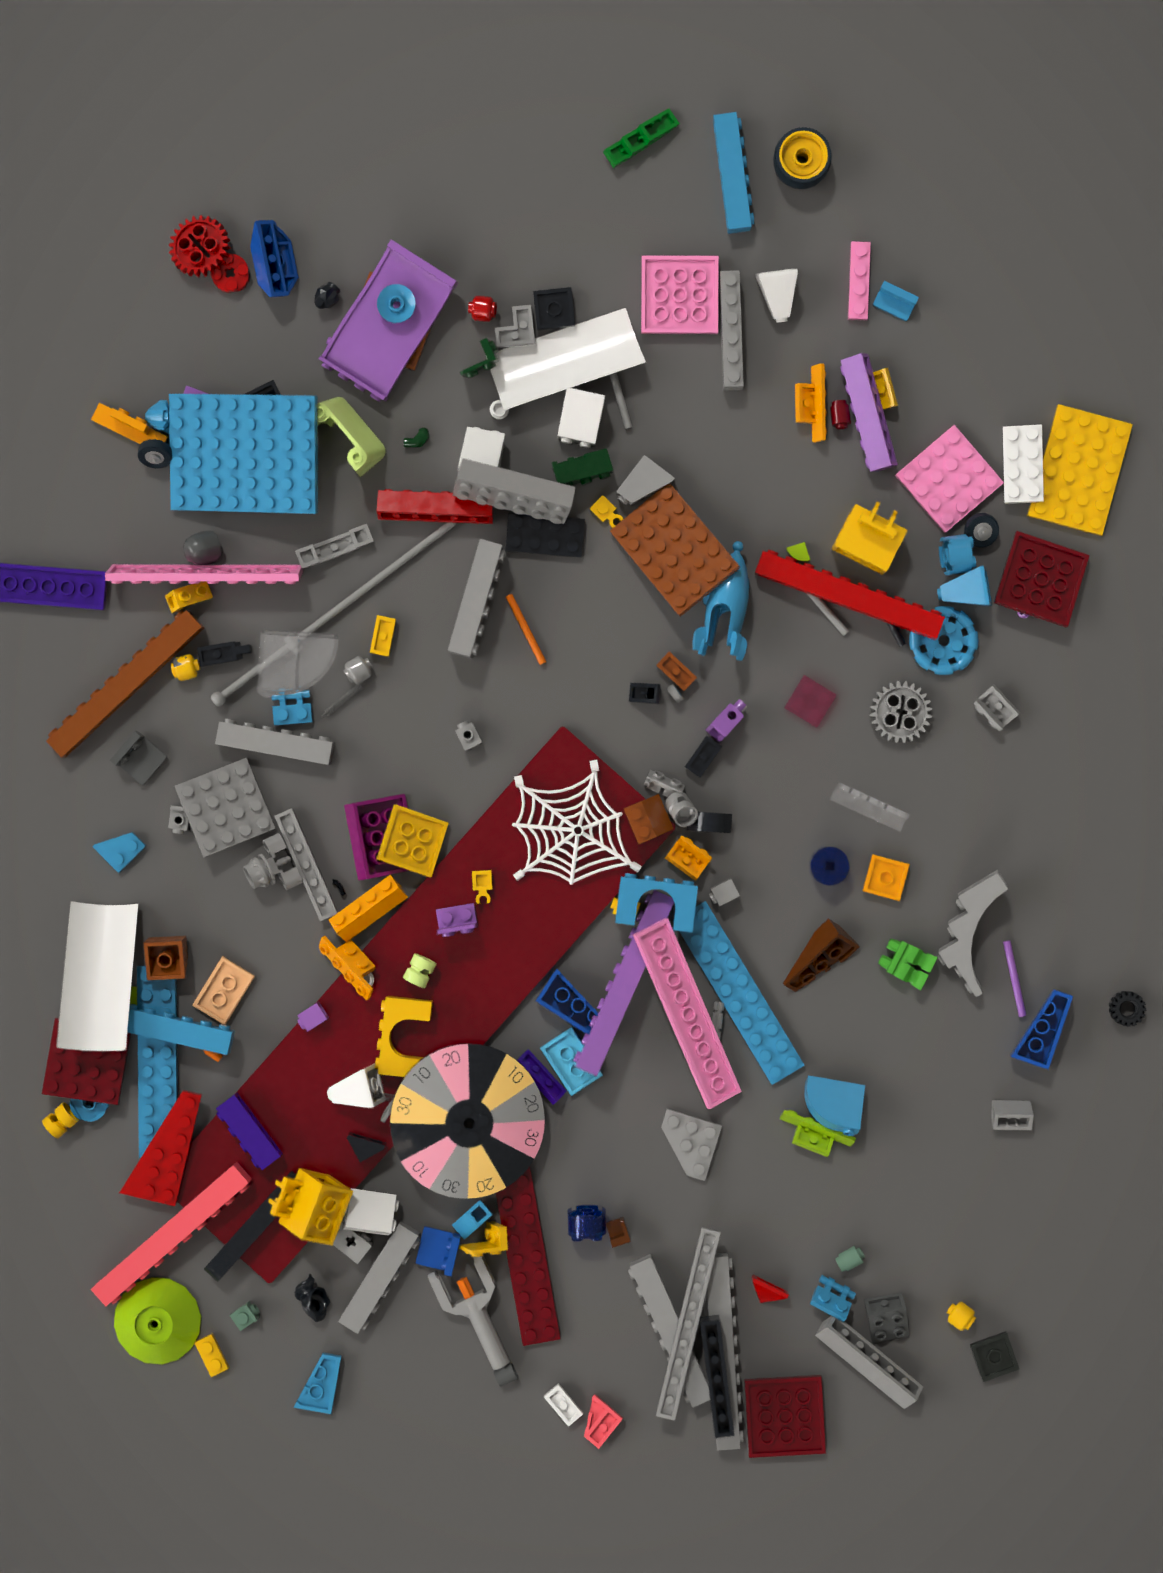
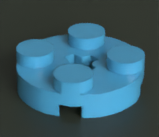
M71 1099L70 1109L73 1115L80 1120L88 1122L98 1120L109 1108V1104L93 1102L94 1106L91 1107L90 1105H85V1100Z

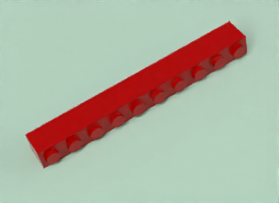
M772 550L762 552L755 571L757 576L935 641L939 635L945 617L941 616L942 613L937 610H924V606L914 602L910 605L905 603V599L901 597H888L887 592L876 589V592L869 590L868 585L850 583L851 579L843 576L836 578L832 576V572L824 569L821 572L814 570L815 566L811 564H798L796 559L788 556L784 559L778 556L779 553Z

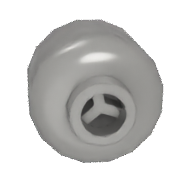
M356 656L345 663L343 671L350 683L360 684L371 677L370 669L373 666L368 658L363 659L361 656Z

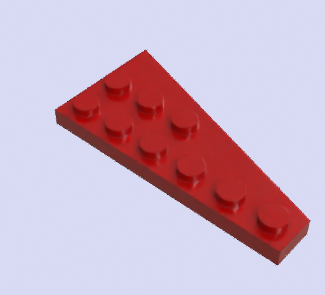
M187 1090L182 1091L119 1192L120 1194L176 1206L202 1094Z

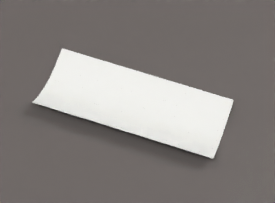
M623 308L576 324L575 327L564 328L535 338V344L502 349L496 353L499 362L495 363L496 367L490 370L503 408L506 410L565 390L567 387L571 388L645 363L646 361L637 342L627 310Z
M71 901L57 1048L86 1051L126 1050L138 904L97 905Z

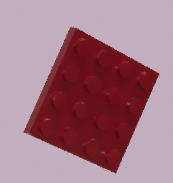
M1016 531L993 603L1067 628L1090 555Z
M55 1018L42 1094L119 1105L131 1033H127L126 1050L86 1051L57 1048L59 1018Z
M821 1375L744 1379L749 1458L826 1454Z

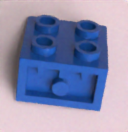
M425 1226L416 1264L444 1270V1275L452 1276L461 1235Z

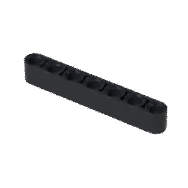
M291 1171L286 1177L295 1179L297 1174ZM279 1186L276 1187L204 1268L217 1282L277 1217L270 1213L273 1205L268 1201L269 1198L275 1200V1198L279 1197L281 1192Z

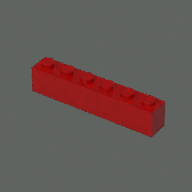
M392 489L378 490L377 517L378 520L493 524L494 506L480 505L468 499L461 500L456 496H452L453 493L448 491L435 493L427 490L413 492L411 490L394 491Z

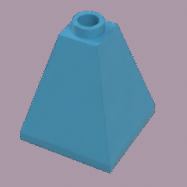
M979 566L941 585L937 589L938 599L943 602L992 606L985 566Z

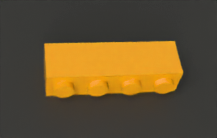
M390 874L331 917L329 922L335 932L345 942H348L407 899L408 896L401 885Z

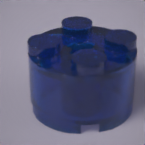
M830 846L817 849L812 854L809 862V870L812 877L819 883L829 886L842 882L850 868L849 860L845 853L838 848ZM826 862H833L832 870H825Z
M597 1205L576 1206V1210L572 1211V1207L567 1210L568 1235L571 1236L572 1241L578 1242L583 1239H591L592 1241L602 1240V1236L606 1234V1209L602 1207V1210H599Z

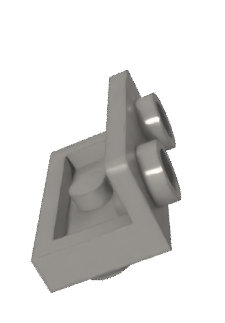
M994 684L974 702L978 713L984 714L991 727L997 728L999 731L1020 713Z

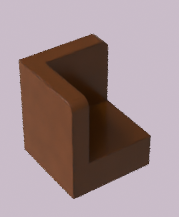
M624 1217L606 1222L612 1248L631 1242Z

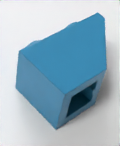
M479 1200L452 1226L465 1240L493 1213L482 1200Z

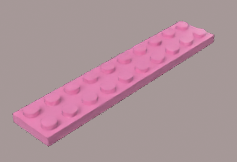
M112 564L105 573V581H111L113 584H120L123 581H130L132 584H139L142 581H150L151 584H159L161 581H169L170 584H178L181 581H188L189 584H198L200 581H207L209 584H217L219 581H227L228 584H236L238 581H246L247 584H256L258 581H265L266 584H275L277 581H284L285 584H295L296 581L300 580L303 569L301 565Z
M664 918L633 934L707 1109H711L742 1092L669 919Z

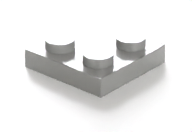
M531 305L512 307L514 326L495 328L497 348L535 344Z

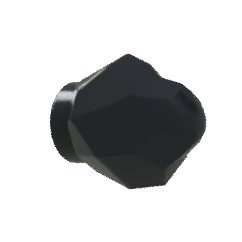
M332 282L317 288L314 299L315 306L318 309H329L339 301L338 294L340 289Z

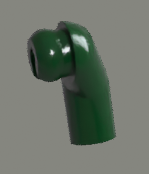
M420 428L414 438H404V447H422L429 439L428 429Z

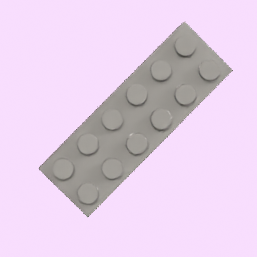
M462 458L452 496H456L461 500H472L480 505H491L500 510H511L516 514L530 515L535 519H546L555 524H564L572 507L575 487Z
M483 539L479 540L448 647L450 653L471 659L473 655L477 656L479 650L477 640L478 637L483 636L485 626L482 623L484 618H488L490 611L488 602L493 600L496 590L493 588L494 581L498 582L501 573L500 569H498L499 564L504 563L506 552L501 544Z

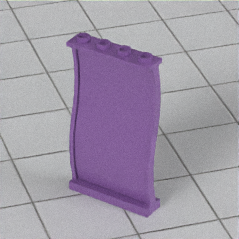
M390 240L373 274L341 321L322 356L319 357V360L323 362L322 366L330 371L332 369L339 372L338 376L345 381L351 379L355 382L354 386L363 392L365 389L370 391V397L378 402L381 399L387 401L402 371L432 327L452 291L458 285V282L398 243ZM392 284H400L409 288L416 301L413 315L401 323H392L385 320L377 308V299L380 292ZM395 302L393 307L399 308L400 303Z

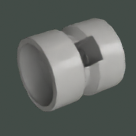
M675 792L666 799L665 807L678 826L687 827L696 821L698 811L686 793Z

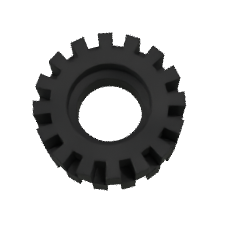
M1131 991L1116 993V996L1111 998L1112 1002L1109 1003L1111 1018L1115 1022L1127 1027L1135 1026L1138 1022L1140 1023L1142 1017H1145L1144 1011H1146L1144 1006L1146 1004L1142 1000L1143 998ZM1126 1001H1130L1134 1005V1012L1130 1016H1124L1120 1010L1121 1005Z

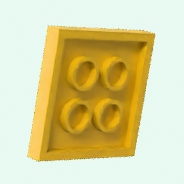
M394 804L376 860L429 878L432 877L449 823Z

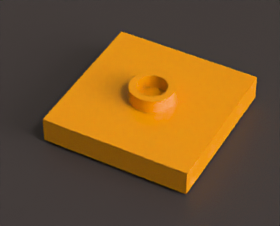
M872 854L862 891L900 901L910 864Z

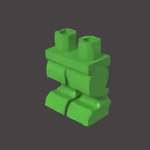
M890 938L886 948L895 953L892 959L882 954L878 964L885 968L886 972L906 983L909 982L912 986L921 990L929 975L912 967V964L918 965L921 969L930 973L938 957L924 953L923 950L902 940L898 941Z

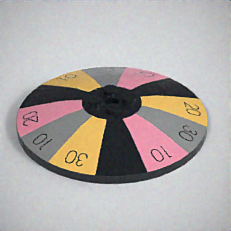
M475 1043L446 1046L419 1060L399 1084L390 1113L392 1141L396 1153L406 1170L428 1189L441 1195L463 1199L479 1198L494 1194L508 1187L521 1177L539 1151L545 1126L543 1101L539 1089L528 1071L507 1053L494 1047ZM472 1118L474 1126L472 1128H465V1119Z

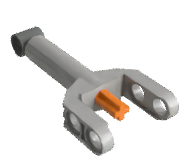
M484 1255L474 1257V1265L485 1289L474 1293L467 1276L456 1282L464 1298L457 1300L455 1304L448 1293L442 1277L436 1271L428 1274V1279L442 1310L470 1319L493 1370H495L494 1375L499 1386L501 1387L517 1380L518 1374L512 1363L509 1364L508 1355L487 1312L496 1281Z

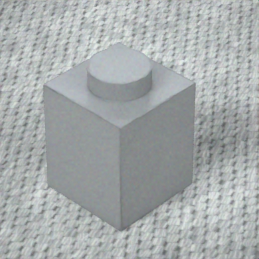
M731 878L710 888L712 893L709 894L713 904L717 903L719 906L740 896Z

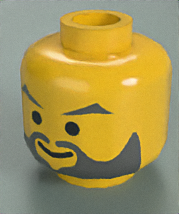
M191 654L175 657L173 663H171L172 674L174 678H178L180 681L196 678L198 670H201L199 660L194 659Z

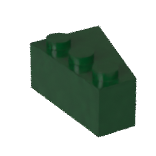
M607 448L586 453L577 458L570 457L567 458V461L557 463V461L551 462L556 482L573 487L578 483H581V485L590 484L592 479L598 477L600 480L611 477L610 474L614 471Z

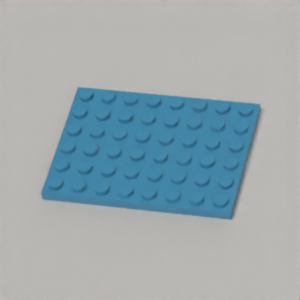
M169 394V434L172 450V459L170 461L171 510L318 514L317 396Z

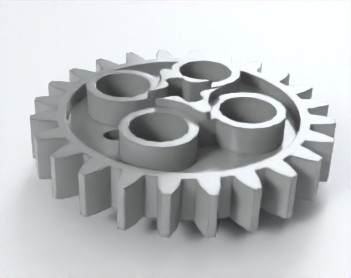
M896 681L895 687L892 683H888L889 689L884 686L881 687L883 693L876 692L879 698L872 699L876 704L869 707L874 710V713L869 714V716L875 717L871 724L877 723L878 726L875 728V731L881 729L880 736L882 737L887 734V741L894 737V743H897L899 738H901L902 743H905L906 737H908L911 742L913 741V735L917 738L920 737L918 731L926 732L923 725H930L926 718H932L931 715L927 714V711H931L932 708L926 705L931 701L924 700L927 694H920L921 687L914 690V683L910 687H908L907 681H904L902 686L899 681ZM904 695L905 700L902 711H905V714L901 715L900 728L897 729L899 713H896V710L901 708V697ZM890 696L897 698L896 706L889 705L888 698ZM909 699L916 701V708L913 710L907 706ZM887 715L894 717L893 725L886 724L885 717ZM906 718L913 720V726L910 729L904 725Z

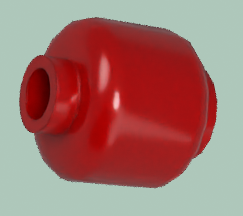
M475 296L473 301L468 304V313H471L475 321L490 322L492 318L496 317L497 302H494L492 297Z

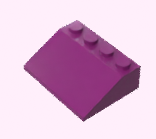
M405 794L344 805L358 880L409 871L376 860L394 804L408 808Z

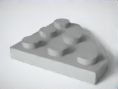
M667 1108L661 1125L663 1132L686 1175L705 1181L722 1125Z

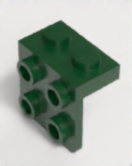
M488 338L480 340L487 359L460 371L461 376L470 379L478 375V371L483 368L487 371L496 367L495 363L499 362L496 356L498 349L493 340L490 341Z

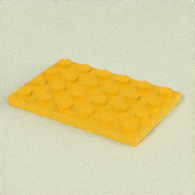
M1058 404L1043 455L1044 502L1030 503L1027 516L1102 536L1133 424Z

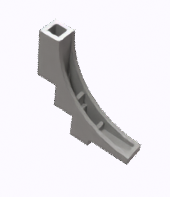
M998 869L958 893L959 899H957V902L961 909H966V911L948 921L949 927L947 929L952 937L956 936V939L939 948L938 958L942 965L946 964L948 968L956 965L954 968L960 978L963 977L967 982L965 987L970 994L974 993L976 997L983 993V989L976 977L972 963V940L977 923L986 908L998 896L1008 890V885Z

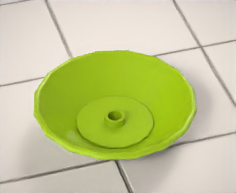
M152 1277L136 1282V1286L128 1293L126 1291L123 1293L115 1308L114 1328L119 1343L129 1355L144 1363L163 1365L180 1359L192 1349L200 1334L201 1314L196 1299L185 1286L168 1278ZM152 1321H156L158 1326L154 1327Z

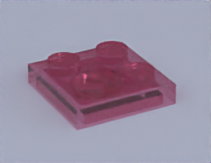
M803 675L784 709L817 728L837 695Z

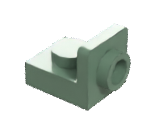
M248 1301L229 1316L241 1331L259 1319L260 1311L255 1304H251Z

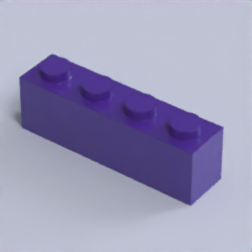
M235 1093L216 1108L218 1111L216 1114L219 1119L228 1124L229 1132L233 1137L237 1136L241 1142L239 1143L244 1152H249L252 1156L251 1161L257 1168L260 1167L263 1170L283 1154L238 1093Z

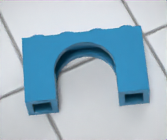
M625 873V877L621 876L615 923L635 925L637 903L640 897L649 890L660 889L669 893L674 900L673 930L693 932L698 886H694L693 881L683 880L682 884L675 883V879L664 878L662 882L656 881V877L644 876V879H638L636 874Z

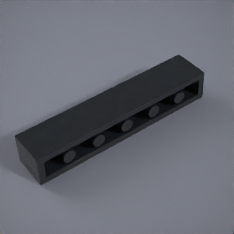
M719 1315L700 1317L715 1438L734 1436Z

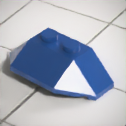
M274 220L255 221L250 248L258 285L269 297L288 296L298 279L291 240L277 226Z

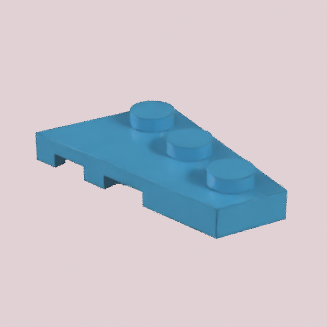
M322 1353L293 1408L327 1414L332 1413L342 1356Z

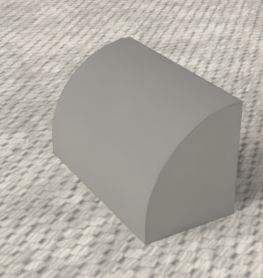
M992 1100L991 1116L993 1130H1032L1034 1114L1031 1101Z

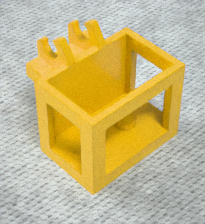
M878 501L872 511L855 504L831 550L883 575L887 572L908 530L893 523L898 512L896 510L893 511L889 520L877 515L876 512L880 505Z
M299 1168L295 1179L284 1176L282 1182L276 1180L275 1184L281 1188V1192L275 1200L269 1198L268 1202L273 1205L270 1213L280 1217L279 1223L301 1240L333 1246L353 1191L331 1175Z

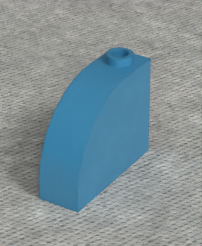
M808 1075L805 1081L804 1096L807 1108L814 1119L824 1127L843 1132L846 1136L857 1135L860 1131L865 1085Z

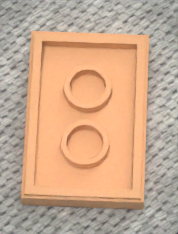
M222 956L192 1006L226 1025L255 978V975Z

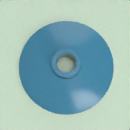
M400 284L389 285L378 296V311L389 322H404L415 311V297L406 286ZM395 302L400 303L399 308L393 307Z

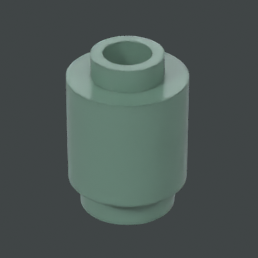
M852 1246L838 1254L839 1256L835 1258L839 1268L844 1272L845 1270L850 1271L864 1263L863 1258H865V1255L860 1247Z

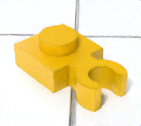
M603 495L589 509L603 523L608 519L611 528L616 526L613 524L614 519L623 520L621 515L613 513L617 508Z
M492 870L472 871L473 891L479 890V894L476 896L477 904H480L481 896H485L487 903H490L491 897L487 890L493 889Z

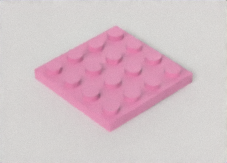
M642 256L641 334H718L719 256Z
M955 425L895 475L944 533L1004 483Z

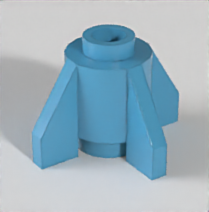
M160 400L148 409L145 414V420L150 427L169 434V405L167 400Z

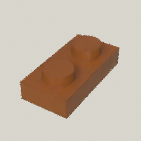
M670 651L656 665L683 692L697 678Z

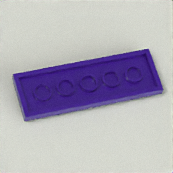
M0 563V602L105 610L106 572Z

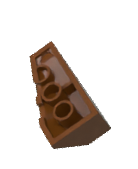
M828 918L812 935L784 980V986L794 992L798 991L815 980L816 975L820 972L831 970V965L838 961L842 963L847 960L860 947L859 944L842 927Z

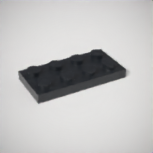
M509 512L505 551L582 558L585 519L567 517L564 524H555L550 520L535 519L530 515Z

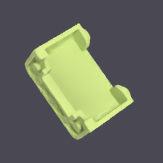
M335 397L317 403V426L325 423L332 427L336 423L355 445L349 451L347 458L360 477L383 459L386 453L384 445L344 398Z

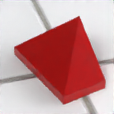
M754 1274L751 1278L760 1303L788 1298L787 1290Z

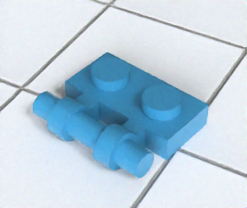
M296 689V691L290 692L279 690L278 693H271L272 701H280V706H272L275 726L313 722L311 703L304 704L303 698H310V690ZM286 699H297V704L287 705Z
M821 1275L819 1282L824 1284V1288L819 1285L815 1288L810 1304L844 1322L852 1305L851 1302L845 1299L848 1297L853 1300L856 1293L851 1291L850 1287L836 1283L835 1279ZM833 1289L839 1292V1296L830 1292V1290Z

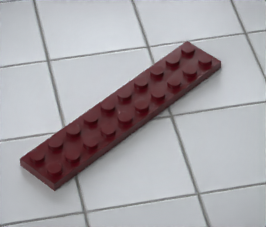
M529 1166L524 1174L514 1183L496 1192L501 1225L507 1227L508 1250H506L523 1346L561 1339L532 1173Z

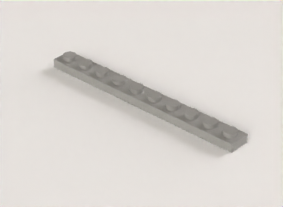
M701 1227L656 1411L657 1417L675 1421L721 1233L718 1230Z

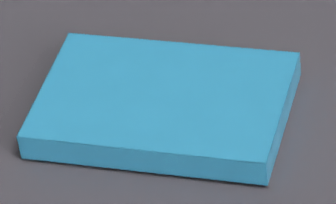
M570 1027L540 1047L571 1096L603 1076L601 1070H599L595 1077L575 1068L576 1062L573 1061L577 1051H582L584 1045L581 1044L582 1041L573 1027Z

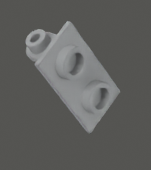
M652 770L649 771L644 785L647 786L646 788L659 793L661 787L664 788L662 795L666 797L675 792L682 794L685 787L679 780L670 779L664 776L663 773Z

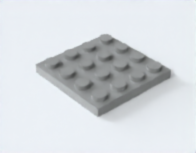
M247 758L174 786L203 858L275 829Z

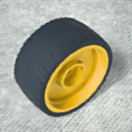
M807 127L792 129L779 140L775 148L773 163L776 174L782 182L791 188H811L821 182L828 173L832 159L831 148L823 134L817 130ZM803 156L807 162L800 163L797 161V158Z

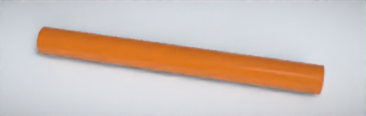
M513 594L506 596L539 665L546 663L547 661Z

